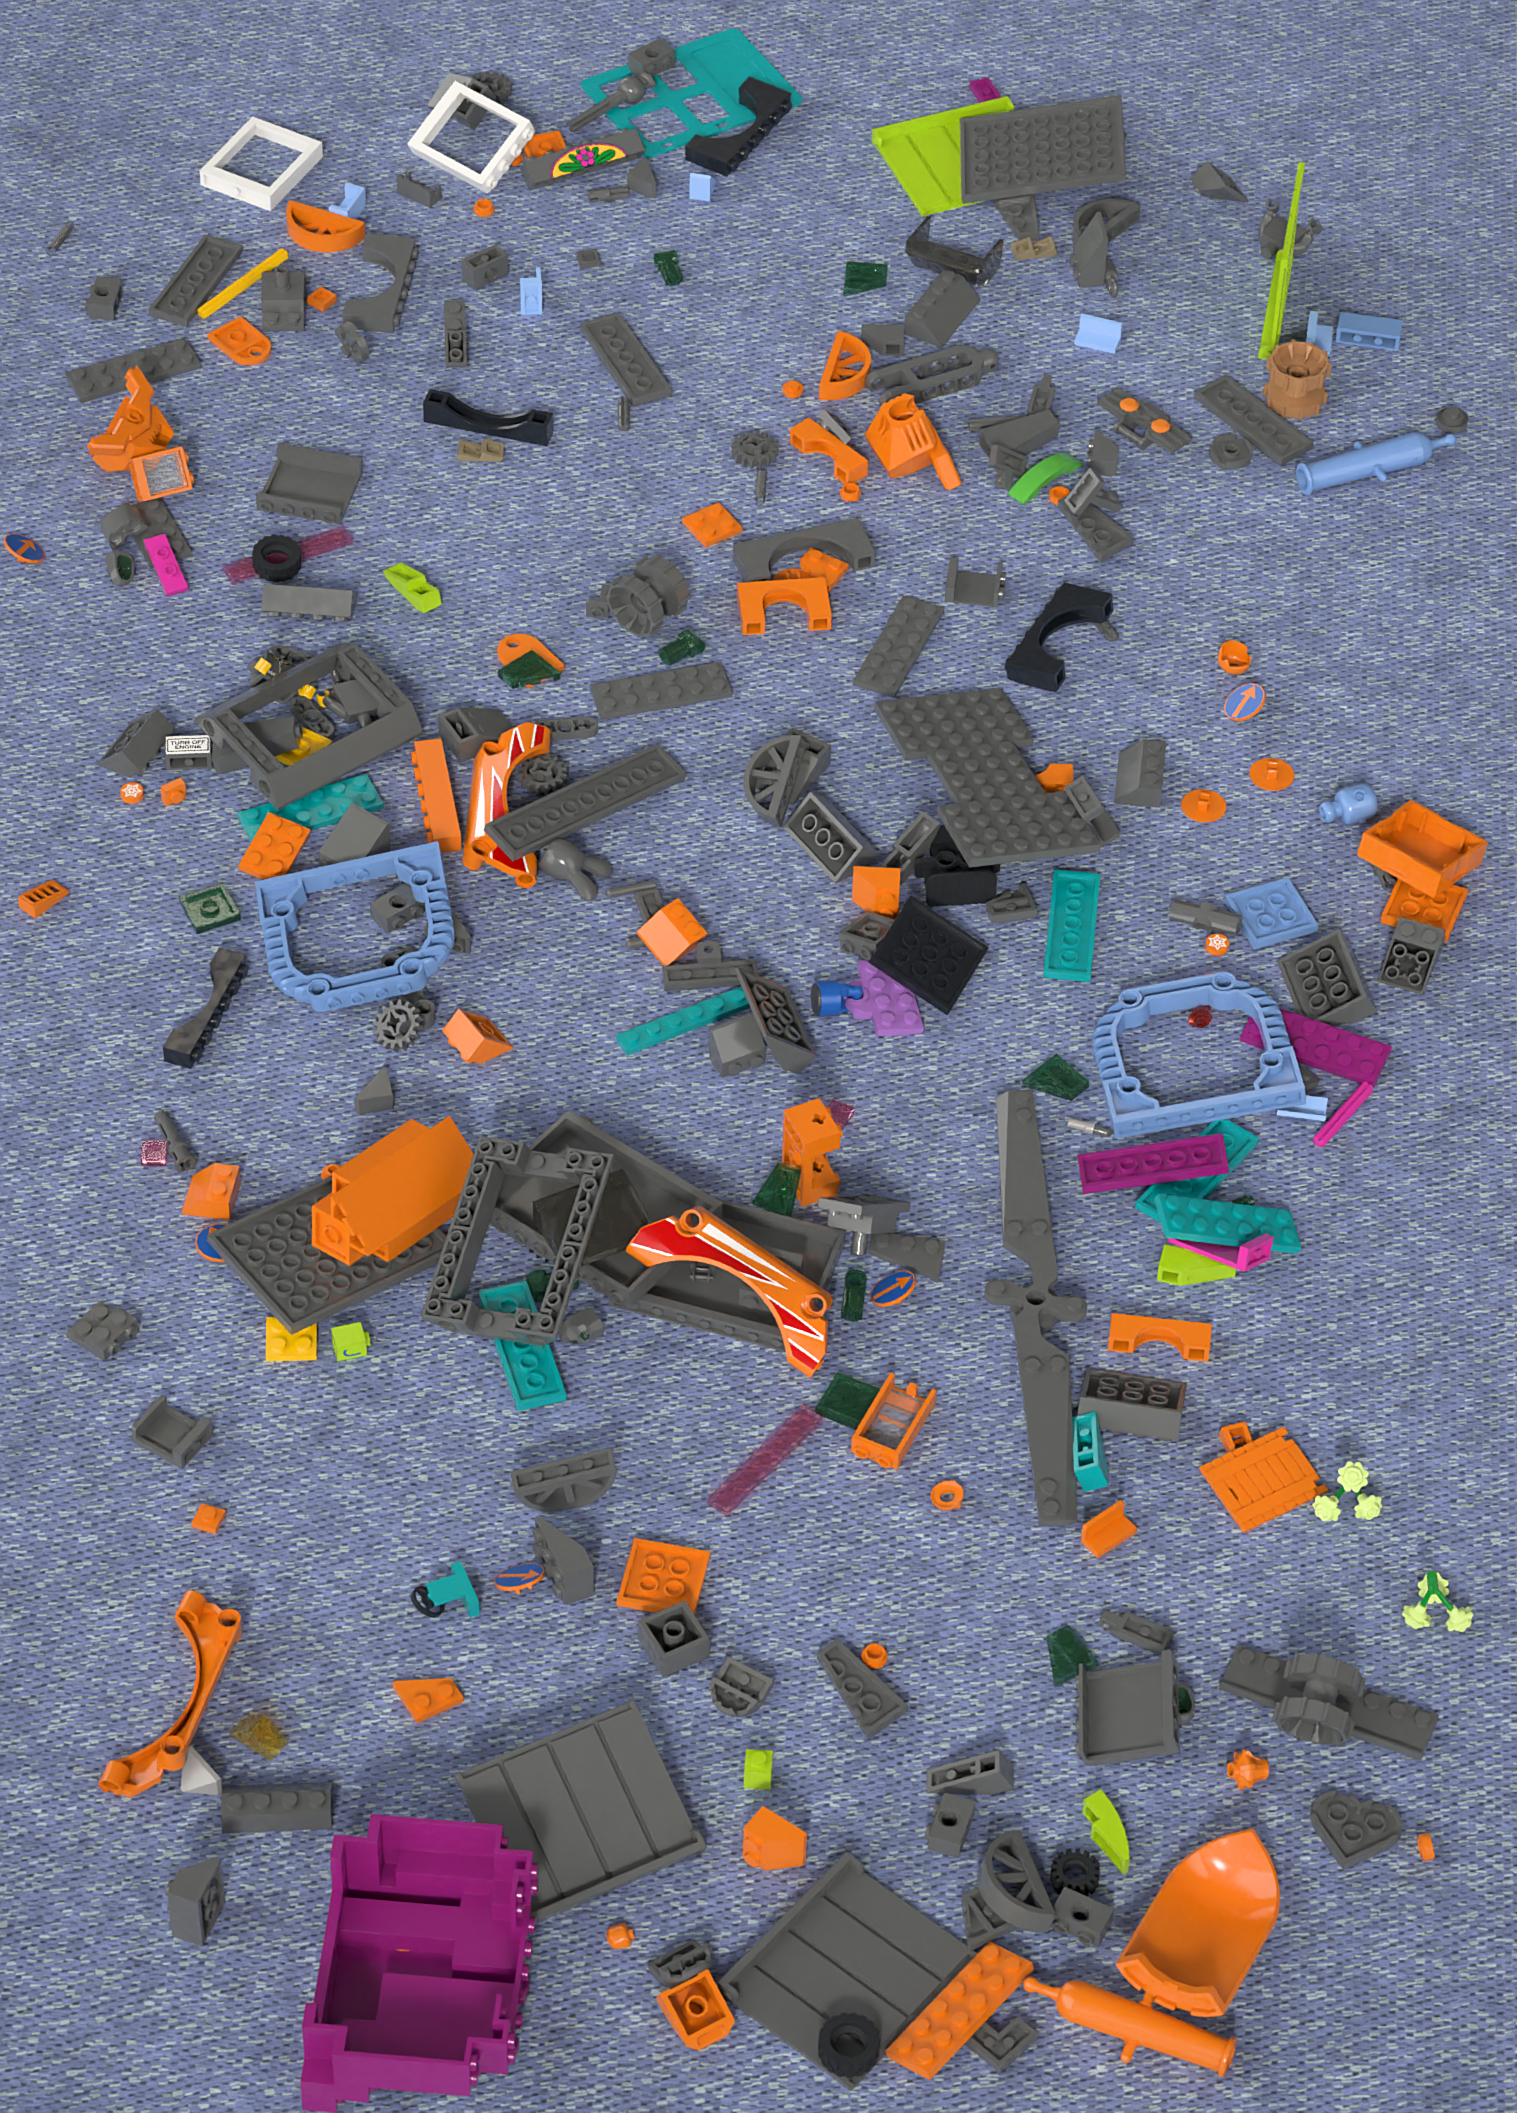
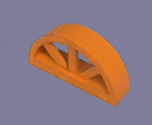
M292 200L287 205V232L290 238L303 248L316 252H338L357 245L365 238V222ZM295 222H298V223H301V224H304V225L298 226ZM319 229L316 233L309 232Z
M837 331L819 384V400L848 398L857 394L866 386L865 378L871 370V354L868 347L857 337L846 332ZM844 351L853 354V356L841 360ZM859 361L864 366L861 371L843 369ZM840 376H846L851 378L843 380Z

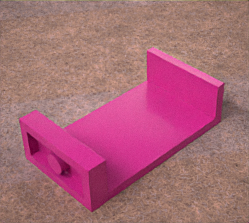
M1263 1234L1240 1247L1169 1238L1168 1242L1245 1272L1270 1260L1274 1237Z

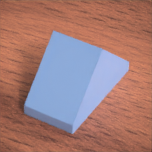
M690 173V198L710 201L716 180L709 175Z

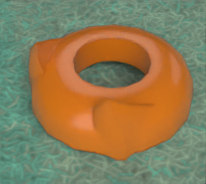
M943 1481L933 1487L931 1500L935 1507L941 1510L961 1508L964 1491L956 1481ZM945 1493L955 1495L954 1499L950 1502H943L940 1498Z

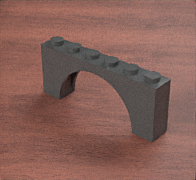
M366 233L362 245L363 261L384 267L394 276L395 281L390 288L378 296L364 300H346L343 310V323L350 321L358 328L357 330L393 334L395 327L400 325L399 313H403L404 310L403 300H406L408 295V288L406 286L411 285L412 276L410 273L415 271V260H418L419 247H416L415 238Z
M855 518L733 544V561L743 582L771 581L770 570L772 566L782 557L794 552L813 548L818 551L832 553L845 560L852 567L853 571L875 567V550L859 519Z

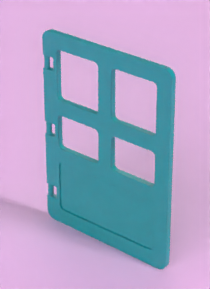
M730 28L673 48L675 50V60L679 61L698 83L672 91L658 75H655L652 78L656 83V87L650 88L658 97L625 109H619L616 106L606 112L605 115L620 131L623 129L632 130L636 127L629 121L630 119L668 107L689 130L654 143L648 142L637 130L645 149L642 156L652 158L685 146L695 135L711 137L755 121L756 117L751 110L739 104V87L749 76L790 92L792 107L800 105L802 97L738 29ZM627 64L582 80L581 88L595 104H598L608 97L599 88L600 86L634 74L628 70ZM708 93L729 116L702 124L682 101ZM722 123H726L728 125L722 128L717 127V125H720ZM669 142H671V143L673 144V145H671V146H669V147H666V148H664V147L662 146L663 144H666V143H669Z

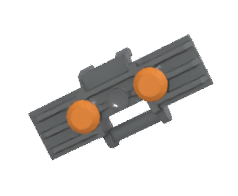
M1118 387L1097 400L1098 405L1120 419L1114 424L1113 431L1127 437L1137 444L1138 448L1142 451L1154 442L1170 454H1173L1192 441L1191 436L1171 423L1170 416L1149 402L1138 401ZM1139 425L1145 429V437H1140L1132 430Z

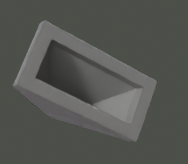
M190 1745L186 1753V1764L182 1769L180 1789L187 1793L219 1795L222 1793L221 1778Z

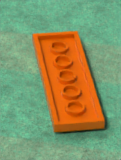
M989 1941L885 2050L887 2057L931 2080L1033 1972L1032 1962Z

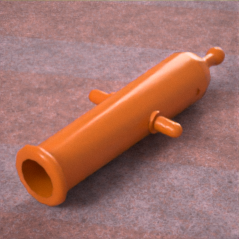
M1027 1977L1023 1982V1988L1027 1992H1037L1053 1999L1056 2002L1058 2013L1069 2022L1122 2039L1125 2046L1120 2058L1124 2063L1130 2062L1135 2048L1143 2046L1217 2071L1218 2076L1221 2078L1225 2077L1231 2065L1237 2045L1236 2037L1231 2036L1228 2039L1155 2010L1152 2005L1155 1997L1146 1991L1142 2001L1137 2003L1080 1980L1067 1981L1062 1987L1045 1985L1034 1977Z

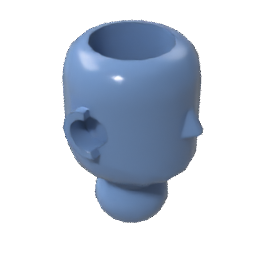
M1364 783L1339 790L1335 794L1334 802L1324 801L1319 806V812L1324 822L1331 823L1336 818H1339L1345 825L1358 822L1363 824L1365 820L1373 818L1378 811L1375 792L1371 786Z

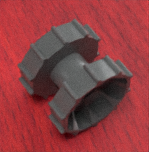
M660 554L651 557L645 555L635 563L636 568L630 576L622 577L620 575L609 584L610 589L605 595L610 608L609 613L614 616L623 629L636 635L638 638L647 635L652 637L662 629L660 625L666 616L674 615V617H677L687 608L686 604L692 597L689 594L686 583L687 579L675 567L674 562L671 563L660 557Z
M1295 1653L1292 1659L1287 1660L1283 1678L1287 1679L1290 1688H1295L1303 1693L1302 1698L1284 1696V1700L1276 1703L1272 1721L1276 1722L1279 1731H1284L1297 1739L1320 1745L1343 1746L1346 1740L1351 1741L1355 1721L1351 1720L1349 1712L1335 1707L1336 1702L1354 1703L1357 1697H1362L1366 1678L1362 1677L1359 1668H1354L1342 1662L1341 1659H1334L1317 1653Z

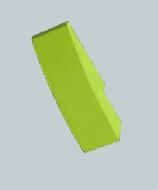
M402 562L383 571L387 580L420 612L426 613L442 605L439 590L426 583L425 575Z
M1100 1789L1084 1799L1082 1813L1092 1823L1090 1837L1124 1875L1128 1872L1130 1860L1125 1829L1113 1804Z

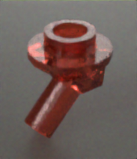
M1199 1005L1189 1015L1188 1021L1193 1028H1203L1211 1023L1210 1005Z

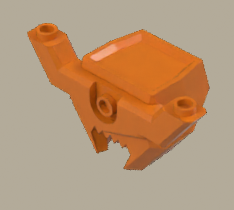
M138 365L134 369L130 367L124 379L128 380L125 386L131 393V398L124 397L105 434H99L97 438L92 437L86 447L90 450L88 455H94L92 459L107 472H130L127 459L165 450L175 433L160 408L151 404L150 400L155 391ZM161 457L142 461L144 471L153 472Z
M904 393L894 400L891 399L887 403H883L866 431L865 437L871 450L889 477L896 478L912 474L933 464L938 478L946 490L960 486L961 480L949 452L943 445L924 410H921L915 404L914 395Z

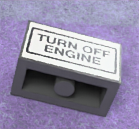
M208 735L165 736L166 770L212 769L211 738Z

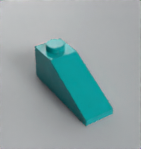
M1096 1411L1072 1417L1074 1473L1083 1491L1088 1492L1109 1486L1108 1467Z

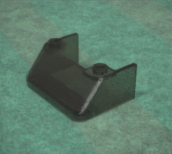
M927 216L906 241L905 252L911 263L917 268L926 269L938 274L945 269L962 275L968 283L974 286H983L988 284L1000 268L1004 240L999 239L984 258L928 241L931 217Z

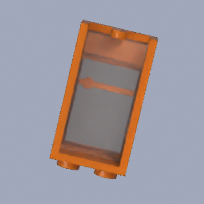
M890 1372L852 1436L851 1452L855 1453L859 1458L874 1460L884 1468L892 1467L898 1470L899 1465L936 1405L937 1390L932 1389L927 1398L924 1399L917 1396L918 1386L914 1383H909L906 1391L894 1387L895 1374Z

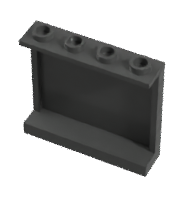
M279 443L277 447V460L262 493H256L257 509L264 512L282 513L285 516L303 517L307 520H320L329 524H341L363 475V458Z
M1172 1649L1161 1651V1661L1094 1672H1087L1083 1663L1079 1664V1675L1075 1676L1076 1688L1079 1691V1697L1075 1698L1076 1709L1079 1713V1719L1075 1720L1079 1741L1075 1742L1077 1756L1082 1757L1086 1766L1180 1753L1178 1663Z

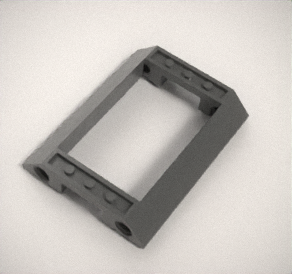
M356 643L338 644L194 717V721L221 750L231 746L251 767L250 781L277 810L288 806L423 734L412 702ZM335 668L340 672V676L345 682L357 679L379 702L377 715L380 719L286 768L239 720L334 671Z
M480 1136L421 1313V1318L451 1332L539 1346H545L557 1340L615 1156L608 1153L568 1148L566 1155L531 1151L524 1142ZM505 1174L580 1185L541 1305V1313H534L530 1309L517 1308L515 1314L479 1309L473 1301L465 1300Z

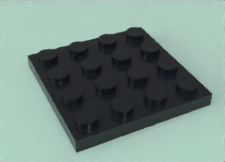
M910 896L868 963L948 1015L989 947L913 896Z

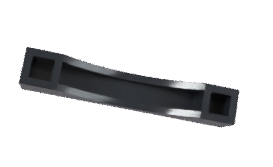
M429 389L423 401V419L426 423L542 446H548L553 435V413L532 409L516 415L490 414L466 405L451 393Z
M218 948L210 962L211 980L214 985L211 998L203 1011L193 1020L172 1030L163 1046L164 1062L191 1069L195 1062L200 1061L203 1046L209 1045L213 1028L217 1029L219 1027L222 1012H227L231 996L237 994L241 978L245 979L248 974L249 966L246 965L245 954Z

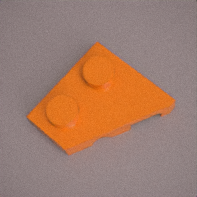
M810 548L800 559L799 565L805 572L810 574L811 578L825 577L828 593L849 569L848 563L813 548Z
M451 1678L392 1682L393 1689L417 1724L464 1702L463 1695Z

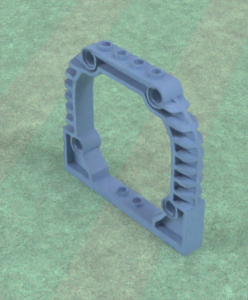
M438 841L255 881L260 923L263 929L267 965L271 979L285 995L295 997L299 1002L311 1004L312 1009L317 1012L337 1010L422 990L427 985V978L438 971V965L447 960L454 946L455 930L443 856ZM397 874L400 881L411 886L415 900L425 903L428 919L427 939L419 951L401 956L393 966L335 979L324 973L306 976L293 966L289 933L298 927L299 921L296 913L307 901V893Z
M1229 972L1207 974L1124 990L1118 996L1119 1002L1107 1010V1014L1099 1019L1092 1038L1093 1052L1115 1139L1306 1104L1305 1086L1293 1046L1290 1044L1281 1011L1275 1000L1269 997L1262 989L1251 988L1248 982L1236 980L1235 976ZM1210 1005L1214 1009L1221 1011L1240 1009L1254 1019L1259 1028L1265 1052L1260 1056V1076L1253 1082L1254 1090L1159 1107L1158 1100L1141 1092V1083L1136 1077L1126 1075L1118 1041L1125 1029L1143 1025L1151 1015Z

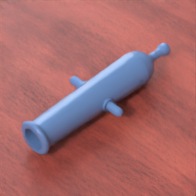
M1414 432L1371 446H1364L1360 441H1356L1354 443L1356 450L1307 465L1304 463L1298 464L1296 479L1305 495L1312 494L1314 490L1372 476H1377L1381 482H1385L1387 480L1385 473L1421 465L1430 460L1434 449L1445 445L1453 446L1457 438L1454 434H1447L1444 438L1431 440L1426 434Z

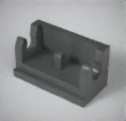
M407 170L405 171V178L401 174L397 176V193L428 208L433 207L443 198L441 196V187L437 184L435 185V191L432 188H427L420 183L412 181L411 172Z

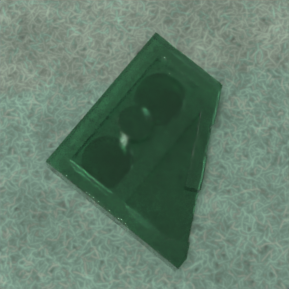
M846 261L843 297L886 286L888 264Z
M531 650L499 669L498 677L514 689L525 685L540 684L541 679L553 678L554 681L560 680V672Z
M1055 1054L1022 1080V1084L1025 1087L1072 1101L1089 1088V1081L1058 1054Z
M777 1163L752 1204L776 1214L792 1217L801 1169L786 1163Z
M1069 1625L1047 1635L1046 1643L1055 1688L1079 1675V1664L1083 1663L1086 1671L1098 1666L1097 1659Z

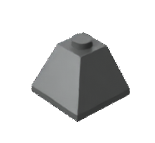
M1208 161L1190 178L1195 184L1194 190L1201 196L1205 194L1209 198L1243 203L1249 201L1229 175Z

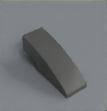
M922 811L893 844L894 851L880 867L901 868L900 885L903 884L914 871V861L917 858H923L941 824Z

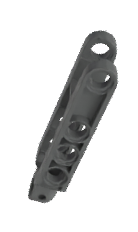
M957 345L872 371L865 378V385L871 392L902 385L885 391L879 398L881 406L890 399L900 397L904 393L914 395V402L917 404L979 385L984 374L997 370L999 356L993 349L976 351L972 347ZM953 356H956L953 361L949 362ZM938 361L934 367L930 368L932 363ZM960 365L966 366V367H962V368H959V369H956V370H953V371H949V372H946V373H943V374H939V375H936V376H933V377H929V378H926V379H923V380H920V381H919V379H918V378H920V377H924V378H925V377H928V375L933 374V373H936V372H940V371L945 372V371H947V369H950V368H953V367H956V366H960ZM916 367H919L918 370L913 373L912 370ZM971 375L968 380L963 381L966 376ZM880 379L877 384L872 385L874 381ZM952 381L949 386L944 387L947 382ZM933 386L931 391L925 393L929 387Z

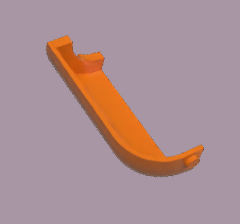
M1254 1828L1216 1838L1197 1848L1179 1862L1168 1875L1115 1965L1123 1976L1137 1990L1142 1988L1156 1998L1154 2002L1173 2011L1176 2007L1191 2011L1192 2016L1215 2017L1225 2014L1273 1929L1279 1913L1280 1890L1276 1870L1269 1853Z

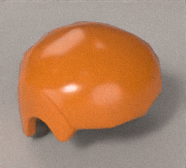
M1229 640L1222 643L1217 661L1226 673L1240 675L1249 669L1252 656H1248L1245 644Z

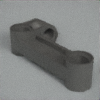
M407 946L399 951L384 955L381 958V968L393 966L398 958L418 951L415 946ZM422 990L396 996L398 1000L401 999L405 1003L409 1001L420 1010L419 1015L424 1017V1020L419 1024L424 1026L423 1030L433 1027L435 1023V1006L432 1001L427 999Z

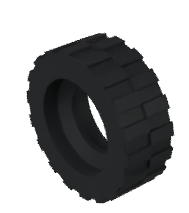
M275 534L260 539L252 550L254 572L266 581L278 583L292 579L301 569L300 546L292 538L285 537L284 535ZM273 553H281L287 555L288 560L281 564H272L266 561V556Z
M841 2013V2015H835L824 2023L823 2029L821 2028L819 2033L818 2055L821 2058L822 2065L826 2066L829 2072H833L839 2077H860L864 2073L871 2071V2068L876 2065L880 2053V2037L878 2029L875 2028L871 2020L869 2021L865 2016L857 2015V2013ZM853 2034L861 2039L863 2049L856 2056H843L835 2047L836 2040L841 2035Z

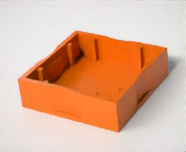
M1410 800L1395 810L1390 817L1379 821L1363 832L1357 856L1435 898L1482 863L1488 841Z

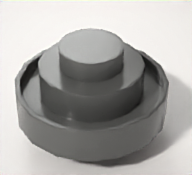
M1447 407L1438 412L1436 424L1438 428L1446 433H1460L1467 428L1468 415L1457 407Z

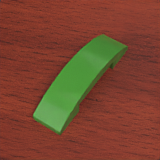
M1069 453L1052 455L1027 471L1010 489L1008 495L1024 505L1038 496L1041 488L1063 473L1069 475L1081 467L1083 463Z

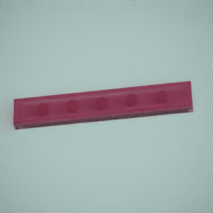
M344 526L296 541L297 545L301 548V561L353 544L352 538ZM273 553L266 556V561L272 564H281L288 560L287 555L281 553ZM252 557L222 566L223 573L232 585L259 576L254 572Z
M802 1405L707 1499V1504L728 1517L823 1422V1417Z

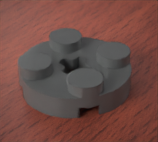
M346 321L335 328V334L343 345L341 347L342 353L347 357L352 356L354 361L359 364L368 359L369 348L363 335L358 336L355 332L358 328L350 321Z
M1234 434L1220 435L1210 445L1209 456L1211 461L1218 465L1220 469H1240L1251 462L1253 454L1252 444L1245 438L1243 440L1237 439V435Z

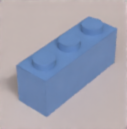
M1340 312L1336 343L1398 351L1403 320Z

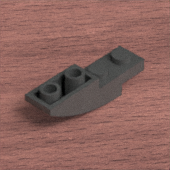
M444 301L446 367H467L465 301Z

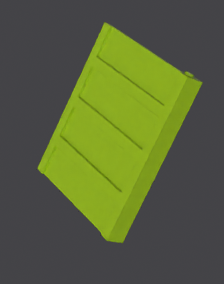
M1006 96L872 129V143L922 217L974 204H963L961 198L960 118L1014 111V105L1009 97Z
M1298 162L1284 248L1276 253L1258 354L1259 359H1267V356H1271L1275 350V345H1279L1294 259L1293 251L1300 193L1305 163Z

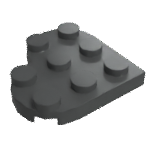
M1334 1790L1325 1792L1315 1799L1310 1812L1311 1824L1343 1870L1390 1849L1401 1838L1402 1819L1399 1812L1389 1804L1386 1807L1382 1804H1374V1800L1360 1802L1353 1795L1348 1797L1344 1794H1336L1337 1791Z

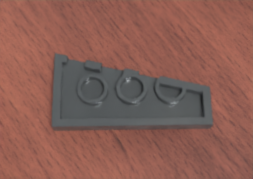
M1067 496L1058 500L1060 511L1100 562L1105 561L1133 544L1134 537L1093 505L1089 504L1083 513L1078 516L1073 514L1064 502Z
M838 1639L817 1652L818 1661L868 1740L908 1711V1705Z

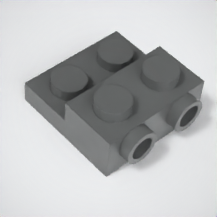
M869 911L865 912L839 932L840 948L846 954H858L863 959L869 960L895 919Z
M99 1301L66 1332V1336L105 1361L110 1356H115L127 1340H132L138 1332L137 1319L119 1307L113 1310Z

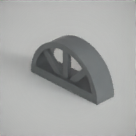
M1101 199L1086 204L1074 217L1073 245H1075L1082 234L1080 231L1083 225L1088 226L1096 212H1101L1102 217H1107V223L1104 225L1108 236V243H1110L1139 220L1140 205L1123 199Z
M800 735L782 736L763 745L750 759L744 774V791L753 809L764 821L780 828L807 747ZM783 753H786V756H785V759H784V762H783V761L781 760V758H780L779 755H781V754H783ZM773 759L781 772L774 773L762 770ZM758 778L777 781L755 795ZM773 794L769 810L758 804Z
M609 1447L512 1471L510 1474L515 1495L521 1503L534 1510L554 1512L580 1508L602 1497L615 1481L616 1466L612 1449Z
M1015 1830L1004 1833L990 1844L979 1867L977 1882L980 1893L991 1910L1006 1922L1028 1931L1048 1932L1056 1913L1021 1831ZM994 1859L1001 1861L1010 1867L1012 1873L994 1874L992 1861ZM1001 1883H1017L1020 1890L1017 1897L1014 1898L1001 1886Z

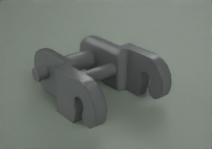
M691 1261L690 1266L693 1269V1274H690V1278H692V1281L703 1279L710 1283V1279L713 1280L714 1277L711 1276V1270L715 1271V1266L709 1264V1268L697 1267L695 1261ZM696 1271H708V1275L696 1274Z

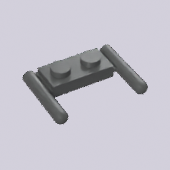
M654 880L606 890L608 898L634 894V900L644 924L660 909L665 907L658 889L655 888ZM640 938L630 939L626 942L628 949L646 946Z

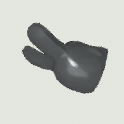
M556 838L550 843L540 863V871L553 878L570 882L580 897L586 901L595 899L598 890L596 885L581 870H587L603 879L609 878L613 873L611 865L606 860L582 854L575 844L564 838Z

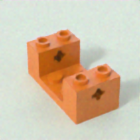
M820 1098L785 1109L783 1114L781 1173L802 1207L818 1202L819 1197L838 1195V1186L840 1185L839 1175L836 1171H832L825 1153L840 1148V1139L843 1137L841 1126L838 1123L835 1124L832 1119L829 1107L824 1106Z

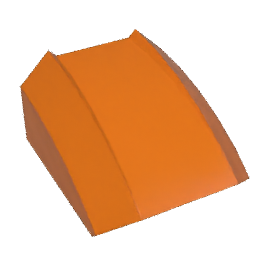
M708 1969L671 1990L667 1989L656 1997L660 2008L680 2039L687 2047L698 2051L728 2036L735 2022Z

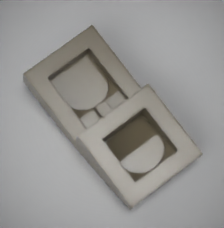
M1052 236L1033 243L1030 237L1010 244L1015 260L1058 255Z
M483 438L482 443L477 444L460 439L457 447V460L500 462L503 460L504 443Z

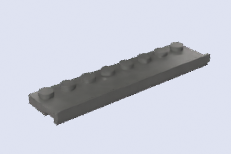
M1241 1645L1237 1646L1219 1687L1222 1691L1275 1709L1277 1702L1284 1700V1696L1302 1698L1303 1695L1297 1689L1290 1688L1287 1679L1283 1678L1287 1661ZM1363 1689L1362 1697H1357L1354 1703L1336 1702L1335 1707L1349 1712L1351 1720L1355 1721L1352 1737L1420 1761L1423 1758L1439 1718L1437 1714Z

